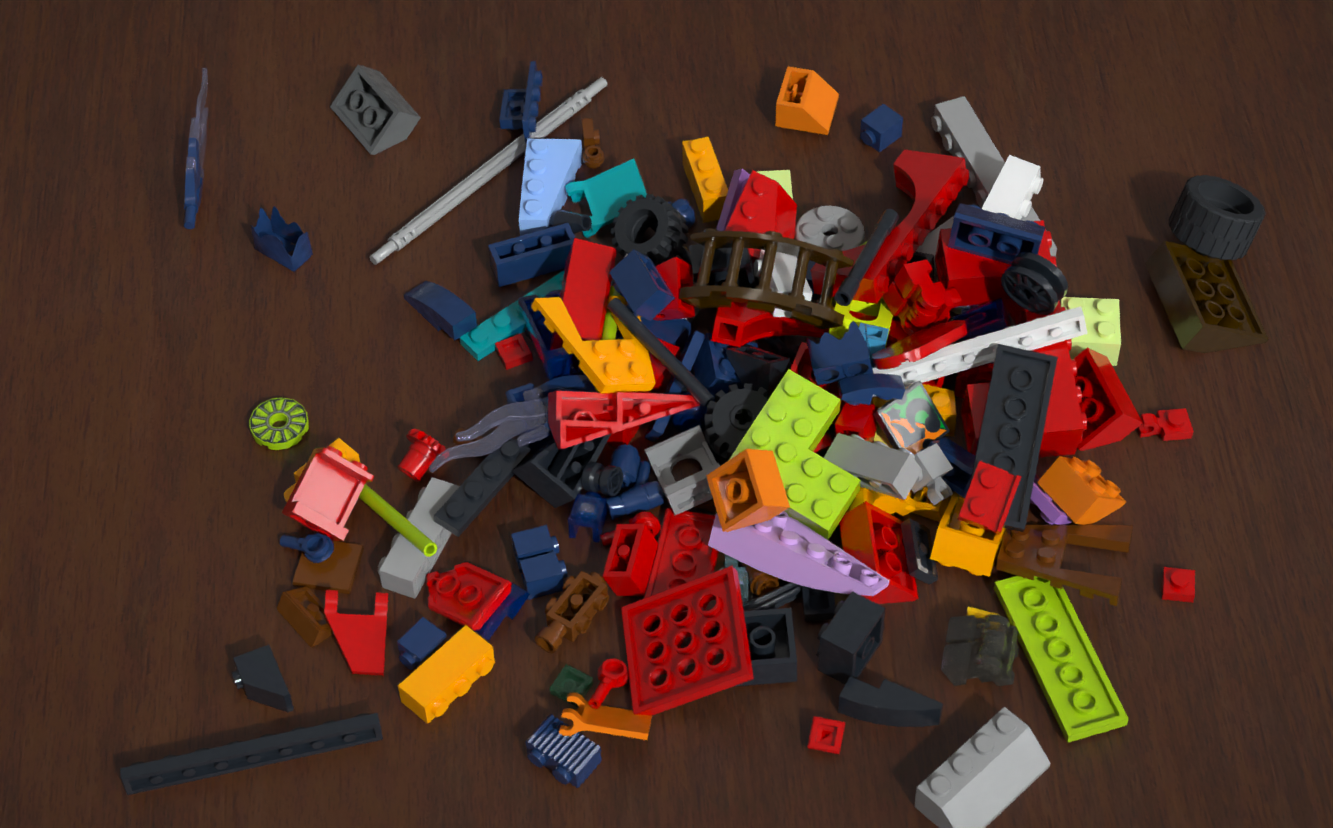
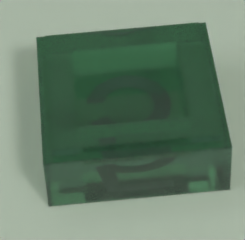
M566 664L550 686V694L578 707L575 702L567 701L568 694L578 693L584 698L594 683L593 677Z

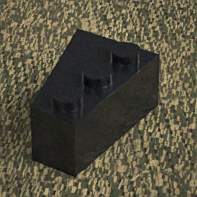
M611 434L565 449H558L554 438H552L514 468L512 472L554 508H557L576 498L582 488V474L585 466L589 462L597 461Z

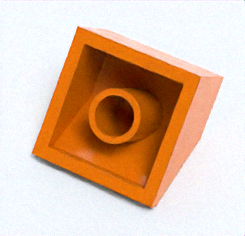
M745 449L706 475L723 532L771 520L790 508L773 451Z

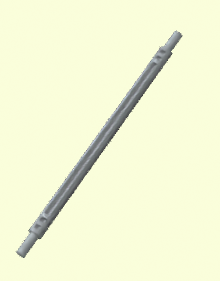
M600 77L585 90L580 89L536 123L537 130L536 133H532L531 138H545L590 103L591 98L607 86V81ZM524 133L390 236L386 244L369 256L371 262L377 265L392 252L401 250L526 152Z

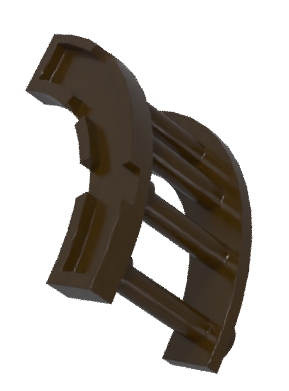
M707 228L704 232L691 234L690 239L704 246L697 283H694L691 287L681 288L680 300L698 309L731 308L732 302L747 303V308L773 313L775 308L789 311L791 312L790 318L808 323L819 329L843 326L844 315L834 311L831 303L837 269L853 266L854 260L843 256L842 251L826 249L807 242L782 237V234L775 231H767L765 234L743 231H718ZM732 248L725 282H722L721 286H709L715 249ZM744 248L765 250L759 284L755 286V289L739 287L737 284ZM776 252L797 256L792 290L788 295L772 292L770 288ZM809 260L826 267L820 303L818 304L805 300L803 295Z

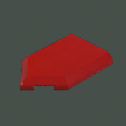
M468 562L455 565V569L440 574L438 571L426 574V582L429 589V609L461 625H467L472 630L481 629L510 594L512 583L509 580Z

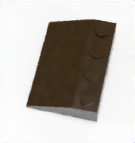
M1164 241L1145 262L1150 278L1154 283L1159 299L1165 308L1169 322L1173 326L1182 349L1209 353L1263 344L1269 340L1232 260L1212 258L1196 252V250L1186 245Z

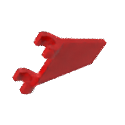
M326 590L324 616L351 673L384 675L388 593L376 592L374 615L337 613L338 590Z

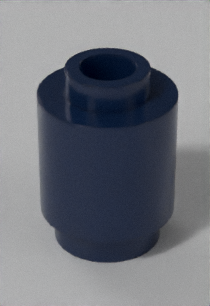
M626 444L619 445L612 452L609 465L622 469L623 484L621 490L632 488L636 483L640 456L635 447Z

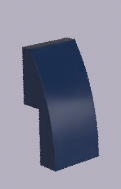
M893 374L857 375L839 380L837 385L841 400L851 405H859L860 403L870 405L873 395L884 400H891L892 398L902 400L905 392L902 377Z

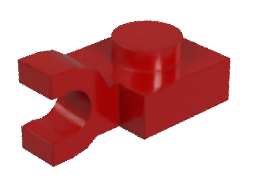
M1186 408L1159 410L1156 416L1151 413L1141 414L1143 423L1137 427L1140 438L1161 434L1163 441L1191 439L1194 432Z

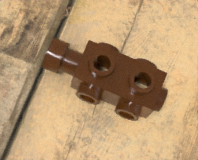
M581 571L577 577L570 576L563 586L564 593L559 599L553 597L548 602L545 609L547 627H543L535 636V642L541 649L553 654L562 644L563 637L574 642L580 633L584 634L588 630L594 615L598 611L604 610L609 601L606 581L600 574L596 572L587 574Z

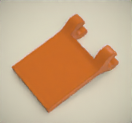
M568 694L567 701L575 702L579 708L577 710L571 708L563 709L562 717L571 719L573 725H561L560 734L571 736L577 732L587 730L643 740L648 739L652 715H634L633 710L602 705L598 709H594L580 694Z

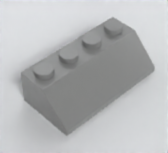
M1004 707L917 787L914 807L939 828H986L1050 767L1051 763L1030 727Z

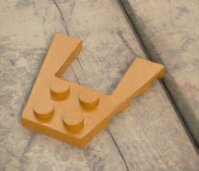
M610 296L608 299V304L614 298H619L624 305L627 303L623 296ZM560 297L534 299L531 308L534 311L539 310L545 317L544 324L551 333L555 331L564 341L563 348L568 354H575L580 361V369L601 394L652 390L656 382L648 349L611 311L610 313L624 339L582 341Z

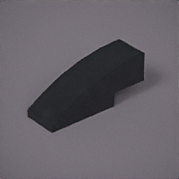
M850 676L839 695L838 713L874 724L896 727H924L939 725L942 718L943 703L886 679L883 680L880 688H877Z

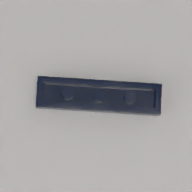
M695 331L687 339L678 359L689 371H691L705 339V335L698 331ZM671 375L664 394L680 395L684 386ZM671 415L651 421L644 438L651 442L656 441L663 434Z

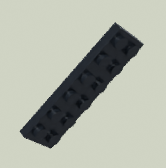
M998 344L970 483L979 461L1006 470L1012 475L1021 476L1003 528L1023 532L1026 526L1058 357Z

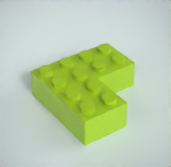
M788 369L730 459L745 449L773 451L790 508L786 509L785 512L788 516L798 520L829 540L859 493L861 480L813 452L839 413L841 399Z

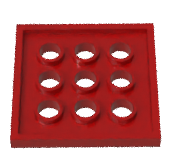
M733 566L621 607L634 715H655L754 679L738 571ZM711 600H716L715 606L711 610L705 611L708 603ZM688 610L686 618L682 621H677L681 612ZM660 620L659 627L656 630L649 632V629L652 627L653 623L655 621ZM720 626L719 633L716 636L709 638V634L712 632V629L714 627ZM692 637L690 644L685 648H681L684 639ZM664 647L662 654L658 658L653 659L656 650ZM724 653L723 660L717 665H712L716 656ZM695 663L694 671L684 676L688 666ZM667 674L665 682L656 686L660 676Z

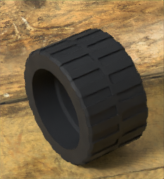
M1197 175L1187 180L1169 217L1168 224L1171 227L1172 233L1186 246L1196 250V252L1220 260H1237V258L1240 259L1246 255L1265 217V209L1259 199L1248 190L1242 188V186L1216 176Z

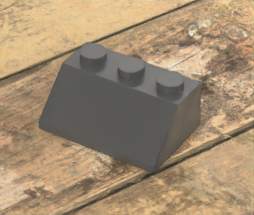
M357 65L330 106L372 155L406 140L421 119L380 71Z

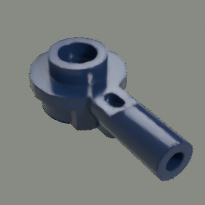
M320 533L309 534L306 538L282 535L280 538L281 546L304 551L305 556L312 563L325 561L334 550V543L331 538Z

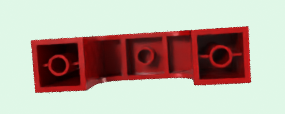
M1044 220L1033 221L1038 225L1045 226ZM952 228L940 229L935 253L938 281L942 282L945 289L956 288L962 299L959 306L981 304L998 306L1010 314L1015 325L1066 310L1065 307L1060 306V301H1058L1055 310L1048 315H1039L1019 306L1008 296L1001 284L1002 274L1007 268L1011 267V264L950 248L948 244ZM1045 229L1038 255L1049 260L1057 267L1056 258L1051 256L1049 249L1052 247L1051 232ZM1071 339L1031 350L1058 357L1039 458L1075 455L1079 443H1082L1083 430H1087L1085 412L1081 413L1079 405L1082 402L1081 388L1076 386L1074 379L1077 375L1076 361L1070 358L1069 353L1072 349ZM989 383L967 384L960 412L967 451L973 455L976 454Z

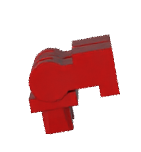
M928 259L903 264L894 278L895 282L890 284L888 292L883 295V299L892 315L899 316L901 327L908 335L930 326L948 322L950 310L958 307L962 302L955 287L945 289L941 281L933 283L929 276L932 267Z

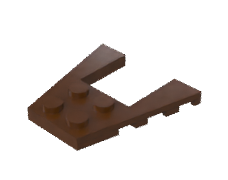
M1026 525L1023 532L1006 529L997 558V569L1033 581L1034 576L1050 580V586L1062 589L1063 585L1079 589L1081 596L1094 599L1095 595L1110 599V605L1117 606L1122 578L1061 569L1067 544L1129 553L1133 526Z

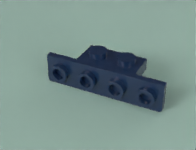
M530 61L527 89L504 90L499 120L501 129L518 130L523 128L525 144H527V138H531L532 133H536L537 130L536 117L539 114L538 102L541 99L540 86H542L543 81L542 71H537L536 61Z

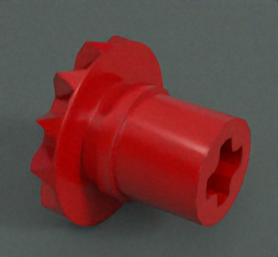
M411 429L406 437L412 444L397 468L409 478L419 482L431 464L433 465L436 460L446 462L450 454L445 446L432 438L431 435L429 436L418 429Z

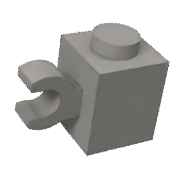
M936 443L915 454V461L922 471L911 489L913 493L927 486V495L933 505L951 496L953 492L944 482L942 476L952 470L953 467Z

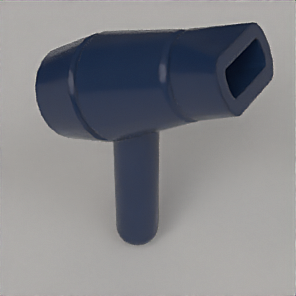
M648 461L640 462L634 488L619 496L605 498L611 520H615L625 514L648 511L664 504L665 494L660 483L657 481L648 482L651 468Z

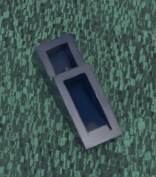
M425 281L404 294V299L437 331L443 329L454 341L477 327L476 312L454 293L438 284Z

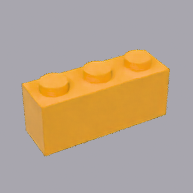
M709 137L682 142L683 167L703 223L719 220L728 188Z
M465 625L398 685L401 702L427 724L435 717H440L445 713L451 702L458 696L461 697L468 692L472 683L480 676H485L491 671L495 663L493 646Z

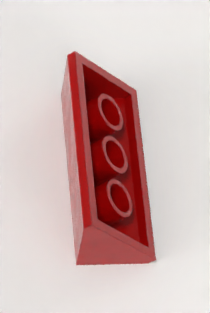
M574 238L566 260L560 298L582 341L601 340L612 276L609 272L614 268L617 250L614 247ZM556 331L552 334L549 354L552 357L568 353L562 346L564 341Z

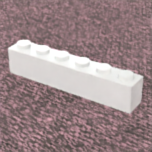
M1009 155L982 209L994 213H1005L1019 220L1022 216L1026 217L1031 208L1032 202L1030 200L1033 194H1038L1043 184L1040 166ZM981 305L958 306L950 311L960 315L962 309H969L974 312V310L978 311Z

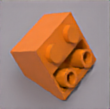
M787 66L776 103V127L828 135L839 93L814 70Z
M1059 456L1037 482L1075 524L1092 525L1126 503L1119 494L1121 492L1119 487L1110 480H1105L1100 475L1101 469L1090 460L1082 461L1076 457Z

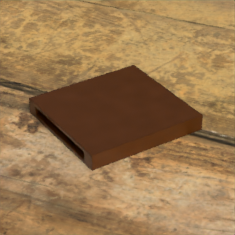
M333 541V553L328 559L320 563L310 562L305 556V552L302 551L292 581L293 586H307L310 589L323 591L338 590V593L350 594L364 550L363 545Z

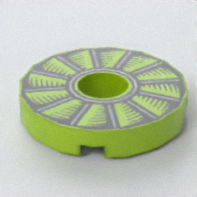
M283 397L261 403L253 411L249 420L251 435L256 443L261 446L262 444L268 446V449L272 450L288 449L297 445L309 429L308 415L304 407L293 399ZM277 421L287 422L282 427L276 428L272 426Z

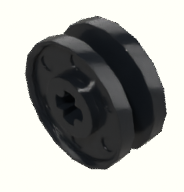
M1021 252L1016 255L1012 260L1011 267L1007 268L1001 277L1002 287L1008 296L1019 306L1039 315L1052 313L1057 307L1058 301L1066 295L1069 287L1063 273L1052 262L1031 252Z

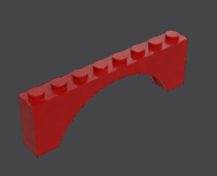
M904 150L893 164L896 187L908 194L914 201V205L906 218L886 237L863 277L853 300L877 304L884 293L888 292V287L894 281L903 264H907L912 259L915 251L923 244L929 232L935 228L936 223L946 213L952 201L957 198L960 190L964 185H967L969 170L966 169L964 157ZM866 244L842 251L843 256L854 260L855 264ZM815 263L812 267L811 276L814 294L821 295L826 267ZM853 266L837 269L833 297Z
M732 302L731 308L718 307L711 341L741 347L754 340L772 336L801 335L821 338L825 332L829 333L830 328L819 329L793 318L773 317L772 313L748 309L747 303ZM849 311L856 319L873 321L877 318V316ZM892 320L886 347L909 336L903 331L900 321ZM945 376L923 382L922 384L942 388Z

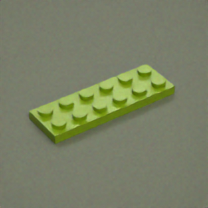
M1015 576L995 582L994 590L1067 743L1126 726L1128 717L1064 588L1050 586V580L1034 576V581Z

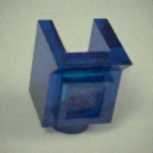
M587 492L585 495L578 494L576 496L571 515L568 517L569 538H576L579 526L592 528L593 542L599 543L600 534H602L607 516L606 498H602L595 492Z

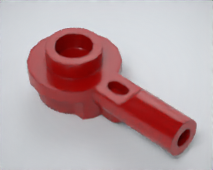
M640 512L629 520V524H645L654 537L661 529L660 521L650 512ZM615 530L600 534L603 546L612 544Z
M607 659L603 662L597 672L600 684L589 699L588 704L592 708L598 709L612 688H619L627 683L629 673L624 662L618 659Z

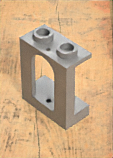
M699 425L645 449L653 471L675 515L713 499L706 475L720 467V465L716 462L707 445ZM686 458H693L700 463L702 471L680 481H675L672 469L677 462Z

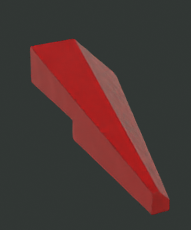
M554 391L548 393V424L557 448L565 449L700 406V403L692 395L631 392L601 394L597 392Z

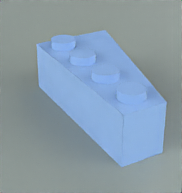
M527 138L519 212L520 236L550 228L549 220L551 215L561 210L562 205H565L567 200L565 185L575 181L576 172L580 169L583 162L581 139Z

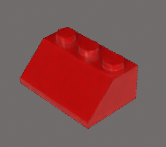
M1087 347L1074 358L1077 366V375L1074 377L1075 384L1080 386L1082 392V402L1079 404L1081 413L1085 412L1087 418V430H1083V440L1078 445V449L1081 451L1121 441L1143 423L1108 357Z
M865 501L847 512L839 522L843 550L888 579L889 585L874 596H861L877 604L916 601L919 599L916 579L909 575L906 568L907 560L902 543L901 523L904 521Z

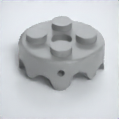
M820 206L813 208L800 217L795 228V240L826 249L844 251L859 247L864 243L865 232L861 220L854 213L842 207ZM827 231H832L836 233V235L826 236L823 233Z

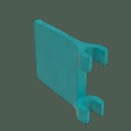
M631 159L590 179L570 182L565 185L567 194L571 196L573 203L581 201L585 196L587 198L592 216H590L592 225L590 230L583 231L585 238L593 236L600 228L612 223L614 217L620 215L618 210L621 207L625 208L627 206V201L630 199L636 201V196L642 195L646 198L647 195L635 159Z

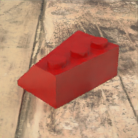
M752 170L724 231L765 234L767 231H775L782 234V237L795 239L797 204L777 181ZM749 248L754 266L755 260H759L761 249Z

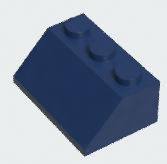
M960 203L954 216L948 247L1012 264V260L1021 252H1031L1038 255L1045 226L1038 225L1036 222L1029 220L1023 221L1012 218L1005 213L986 211L976 205Z

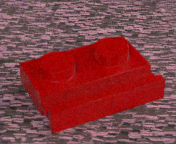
M979 461L957 519L1000 535L1021 476L1012 475L1006 470Z

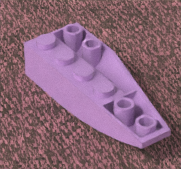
M785 511L771 520L729 532L722 531L718 514L716 513L708 546L761 572L813 589L842 594H851L853 591L859 595L874 596L889 585L888 579L803 523L788 516Z

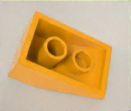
M954 492L938 526L930 559L938 561L943 566H955L965 569L973 575L989 577L1006 528H1003L1000 535H997L988 529L984 530L958 520L957 518L965 498Z

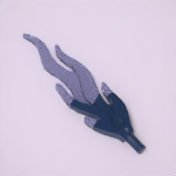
M202 68V85L197 99L196 118L191 119L185 176L184 227L186 229H193L195 227L196 213H198L202 197L204 178L202 165L205 155L209 111L208 108H204L207 96V68Z
M569 375L554 378L539 387L525 391L523 398L526 401L499 407L470 429L456 433L457 441H469L498 426L496 430L480 440L448 448L439 454L429 467L430 472L433 473L444 463L452 459L490 454L512 437L525 431L529 432L517 438L519 447L550 436L552 432L548 424V393L554 391L597 392L595 386L586 375Z

